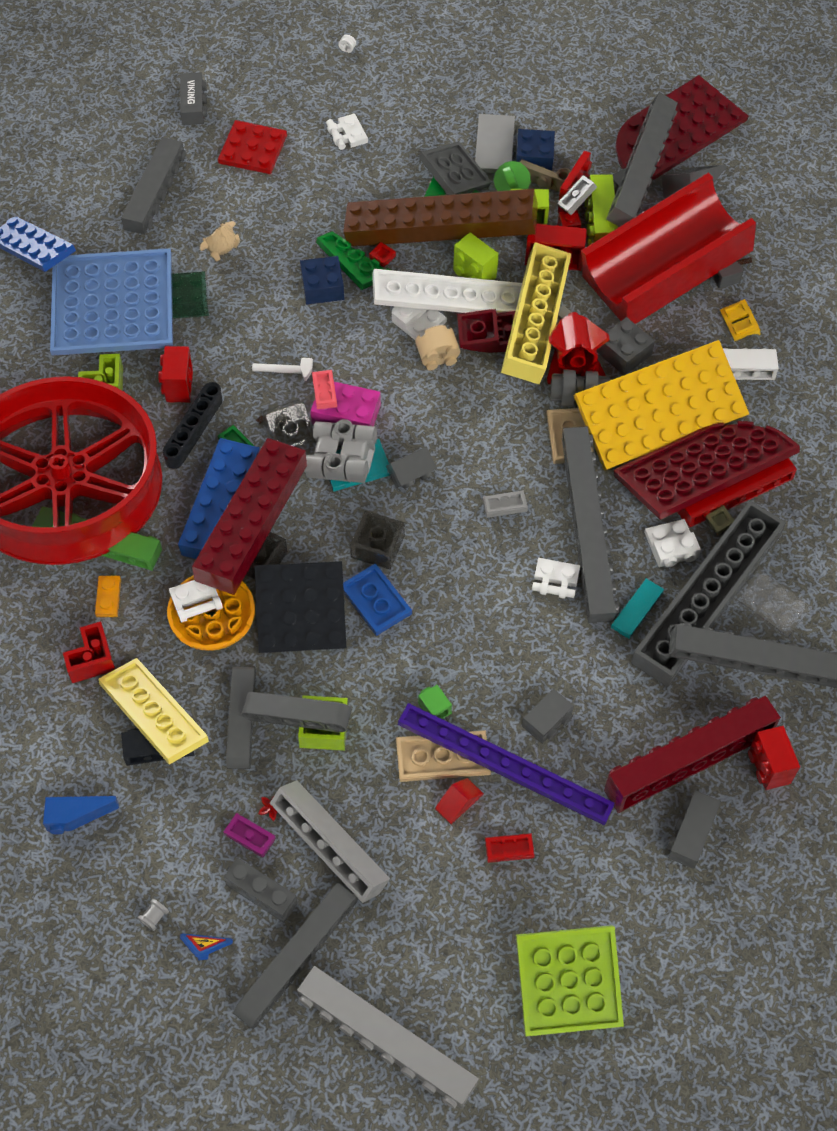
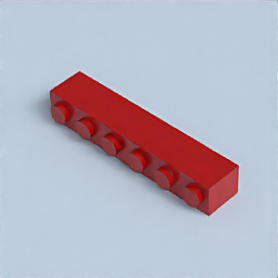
M787 458L677 513L682 519H685L688 528L705 521L708 514L722 506L729 510L793 480L797 468Z

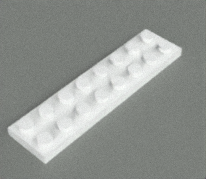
M382 269L373 270L375 305L461 313L496 309L497 313L516 311L522 283Z

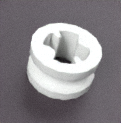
M343 35L338 43L339 48L344 52L351 53L356 46V41L350 35Z

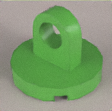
M505 162L495 172L494 185L497 191L528 189L531 184L530 172L520 162Z

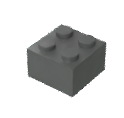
M626 317L606 332L609 334L610 340L597 349L598 354L620 373L626 375L652 355L655 340Z

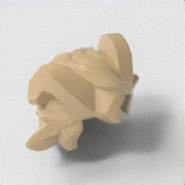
M234 221L222 223L221 227L216 229L211 236L203 238L200 250L207 249L211 254L210 256L217 262L220 260V255L230 252L232 248H237L240 238L233 231L236 223Z

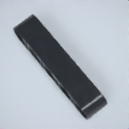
M209 382L203 386L164 446L163 456L167 467L177 469L182 466L219 409L223 399L221 387L218 383Z

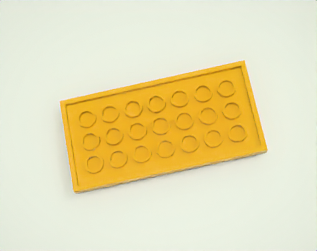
M720 340L574 394L586 427L588 426L589 434L593 436V445L604 471L651 453L704 427L722 422L726 424L749 415Z

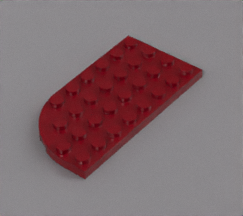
M700 75L667 94V97L678 102L675 109L677 114L672 120L673 125L668 131L669 136L663 143L665 147L659 154L661 158L655 166L657 167L656 171L650 178L653 181L746 122L749 116ZM650 106L629 118L618 132L615 152L622 169L626 168Z
M738 421V424L724 425V422L699 429L613 471L614 477L661 520L800 453V446L783 432L768 425L764 428L755 426L754 422Z

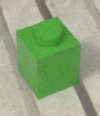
M438 685L432 688L427 687L418 695V704L422 710L441 719L452 714V704Z

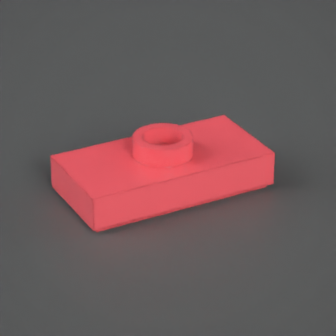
M332 370L312 372L317 409L337 407Z

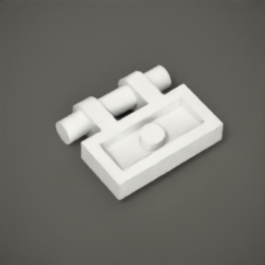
M355 113L338 118L339 124L334 123L332 119L327 120V130L333 136V142L340 150L346 147V143H349L351 148L368 143V137Z
M538 558L534 579L540 580L542 583L533 582L532 590L538 591L543 595L549 593L559 595V598H574L576 590L568 589L567 587L577 586L580 565ZM549 582H550V583H555V584H561V587L552 586V585H548V584H549Z

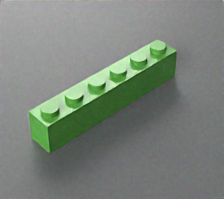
M42 506L32 527H53V507L47 508ZM60 511V526H65V513ZM74 513L72 515V524L88 520ZM131 532L119 543L109 548L110 552L101 556L153 571L161 554L162 547L160 540L153 536L146 537Z

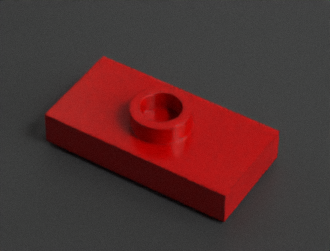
M532 833L485 838L488 863L532 859L535 857Z

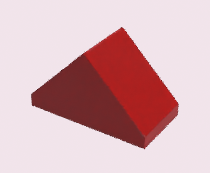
M466 778L450 786L435 807V810L452 824L484 793Z

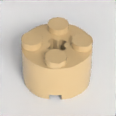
M445 325L434 326L424 331L425 335L420 337V334L417 336L415 343L422 363L426 366L427 370H434L441 364L451 366L457 362L456 358L460 354V348L451 327L447 329Z

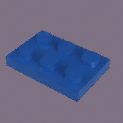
M376 563L343 583L344 595L376 636L412 614V609Z

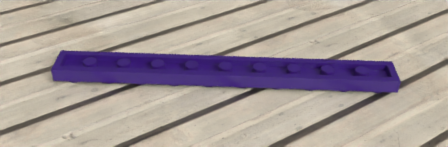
M410 703L407 704L398 720L397 725L604 826L613 809L614 802Z

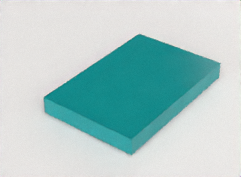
M380 439L376 440L375 452L365 483L390 476L386 468L389 462ZM342 449L337 450L336 453L340 454ZM329 480L333 492L362 484L358 482Z

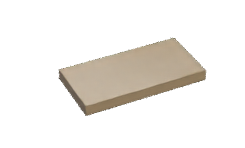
M486 730L470 732L487 741ZM421 736L396 737L400 782L491 774L489 769Z

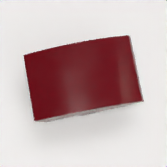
M496 309L457 314L460 348L486 353L506 352L516 311L497 313Z

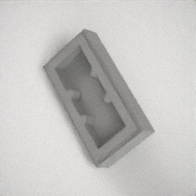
M524 490L484 496L482 500L487 518L528 512Z

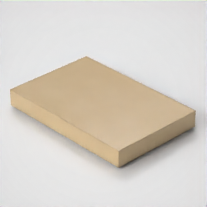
M579 408L547 410L546 412L553 464L565 463L561 440L563 428L586 427Z

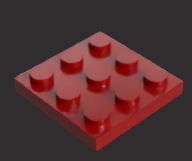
M235 120L218 157V163L271 174L287 137V131Z

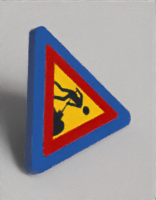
M180 934V939L198 960H207L210 953L233 943L231 938Z

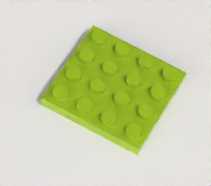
M613 925L516 935L524 1032L526 1037L624 1027L616 936Z

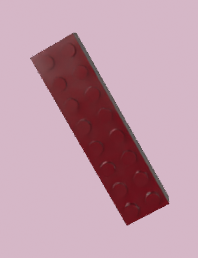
M270 438L266 439L192 565L195 582L235 595L307 467L306 450Z
M766 695L759 699L754 697L741 708L734 707L727 712V715L721 718L719 716L714 717L707 725L701 728L696 726L683 737L676 736L668 742L669 744L663 747L660 745L649 751V754L643 757L641 755L636 756L629 761V764L623 767L621 765L614 767L609 771L604 792L609 800L615 803L614 808L617 813H620L750 747L757 732L775 728L781 717Z

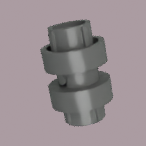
M563 369L562 374L554 373L551 376L550 399L552 401H561V406L573 407L574 401H576L574 394L608 382L609 378L607 376H598V371H585L584 377L576 376V370Z

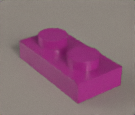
M238 813L235 814L223 831L225 836L262 858L276 840L275 835Z

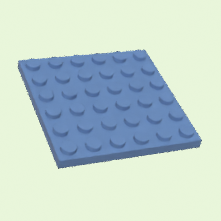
M171 249L69 255L52 267L50 352L52 356L165 348V346H173Z

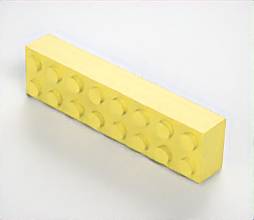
M534 243L528 257L501 373L540 384L547 368L551 349L548 337L556 326L571 253Z

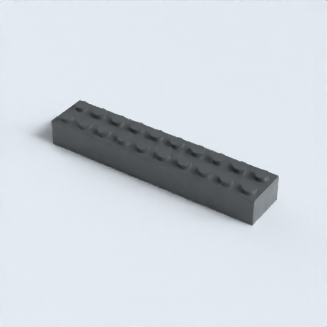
M749 501L634 651L631 664L666 687H669L688 661L669 657L671 631L677 624L687 623L696 628H713L779 539L786 522L754 502Z

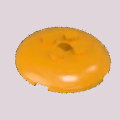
M194 575L184 580L181 584L194 580ZM242 581L235 595L216 589L223 609L207 611L187 618V621L182 623L170 597L167 617L171 630L184 644L199 650L214 651L235 644L248 632L255 616L254 598L247 585ZM209 599V600H206V601H203V602L194 604V605H192V606H189V607H186V608H183V609L186 610V609H189V608H192V607H195V606H198V605H201V604L210 602V601H212V599ZM210 612H216L213 616L208 615Z

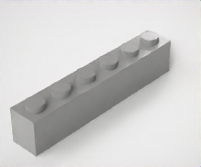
M297 780L281 786L270 802L275 810L362 903L379 895L390 880L385 872Z

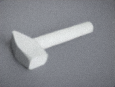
M301 358L300 366L253 363L252 371L302 374L304 381H307L312 373L313 359Z

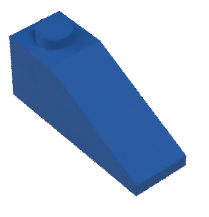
M116 796L46 797L43 825L52 834H63L64 831H72L118 809L119 802Z

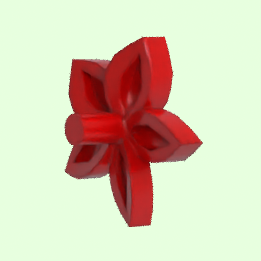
M261 797L264 807L260 809L258 815L269 813L270 819L274 822L278 812L270 804L271 801L268 798Z

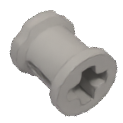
M152 899L148 909L137 918L143 925L155 931L156 924L164 914L167 915L169 913V910L157 900Z

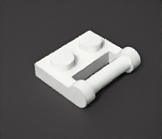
M192 580L169 588V593L181 623L187 621V618L207 611L223 609L220 597L213 587ZM212 599V601H210V602H207V603H204V604H201V605H198V606H195V607H192V608H189V609H186V610L183 609V608L192 606V605H194V604H197V603H200V602H203V601Z

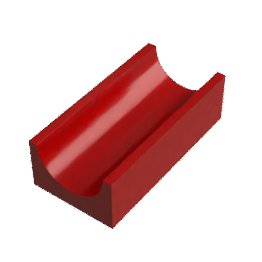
M708 172L581 250L582 277L620 321L627 317L634 324H637L717 274L720 270L752 252L754 249L756 222L750 218L740 224L727 213L716 194L713 177Z

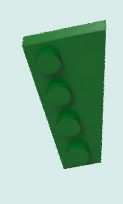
M333 231L317 237L316 243L329 257H339L340 268L361 290L373 285L374 269L390 270L389 268L384 269L381 267L380 262L377 260H371L366 257L365 252L352 248L350 242Z

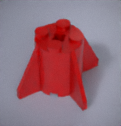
M571 312L568 316L559 320L548 337L549 343L555 347V351L548 372L547 383L551 384V376L554 373L562 374L563 369L576 370V374L581 376L585 375V371H598V376H606L598 360L597 349L610 340L609 334L577 312Z

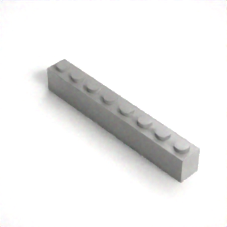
M316 966L312 968L297 989L298 996L300 997L299 1001L309 1009L312 1006L320 1011L319 1015L327 1022L331 1023L334 1020L340 1025L339 1029L350 1037L354 1034L361 1039L359 1043L370 1051L374 1048L381 1053L380 1058L390 1065L395 1063L402 1068L400 1071L406 1077L412 1080L416 1077L423 1082L421 1086L431 1094H434L436 1091L444 1097L442 1099L443 1102L451 1108L455 1109L457 1106L462 1109L478 1085L479 1078Z

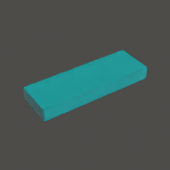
M646 578L612 623L611 628L630 639L664 593V589Z

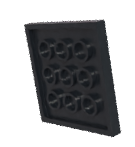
M342 561L255 566L259 653L347 649Z

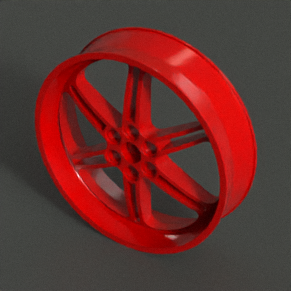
M65 376L39 379L18 385L0 394V463L31 477L0 494V517L18 512L45 499H52L53 527L24 526L0 518V551L15 559L45 565L72 564L110 552L109 548L119 543L131 532L137 534L152 516L158 504L163 478L161 463L157 454L155 431L148 414L142 406L130 395L115 386L83 377ZM69 415L98 417L121 426L119 430L79 452H72ZM58 416H63L65 445H59ZM52 417V450L47 455H40L1 441L19 428ZM140 443L143 446L144 468L136 484L127 485L94 474V472L115 459L132 444ZM78 496L117 504L94 518L72 524L73 500ZM60 506H65V526H60Z

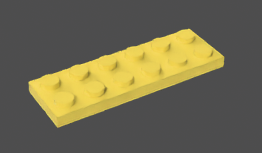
M137 658L98 679L100 686L169 765L209 742L206 733Z

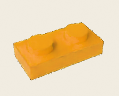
M120 576L98 577L96 617H118L121 587Z

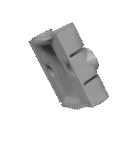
M346 419L340 420L337 423L316 421L313 427V437L316 441L314 455H306L307 467L304 472L307 478L365 483L375 452L377 427L353 425ZM338 446H342L340 454L336 453Z

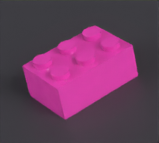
M334 382L337 407L317 409L316 400H314L310 411L312 425L316 421L337 423L340 420L346 419L353 425L374 426L381 406L380 391Z

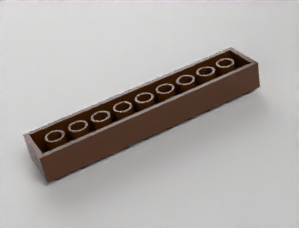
M534 189L348 202L343 233L346 241L350 242L351 246L378 245L380 242L384 244L458 240L464 238L468 233H472L477 238L532 235L536 233L538 202Z

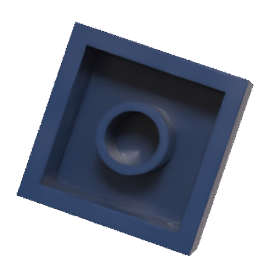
M518 129L516 162H520L522 159L552 171L555 131Z
M338 256L300 260L306 305L344 300V285Z

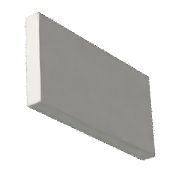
M479 114L475 162L484 173H495L502 164L512 161L515 116Z

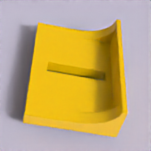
M745 299L720 309L734 341L752 334L761 335L760 328ZM749 316L748 318H745V319H743V320H741V321H738V322H736V323H733V322H735V321H737V320H740V319H742V318H744V317Z

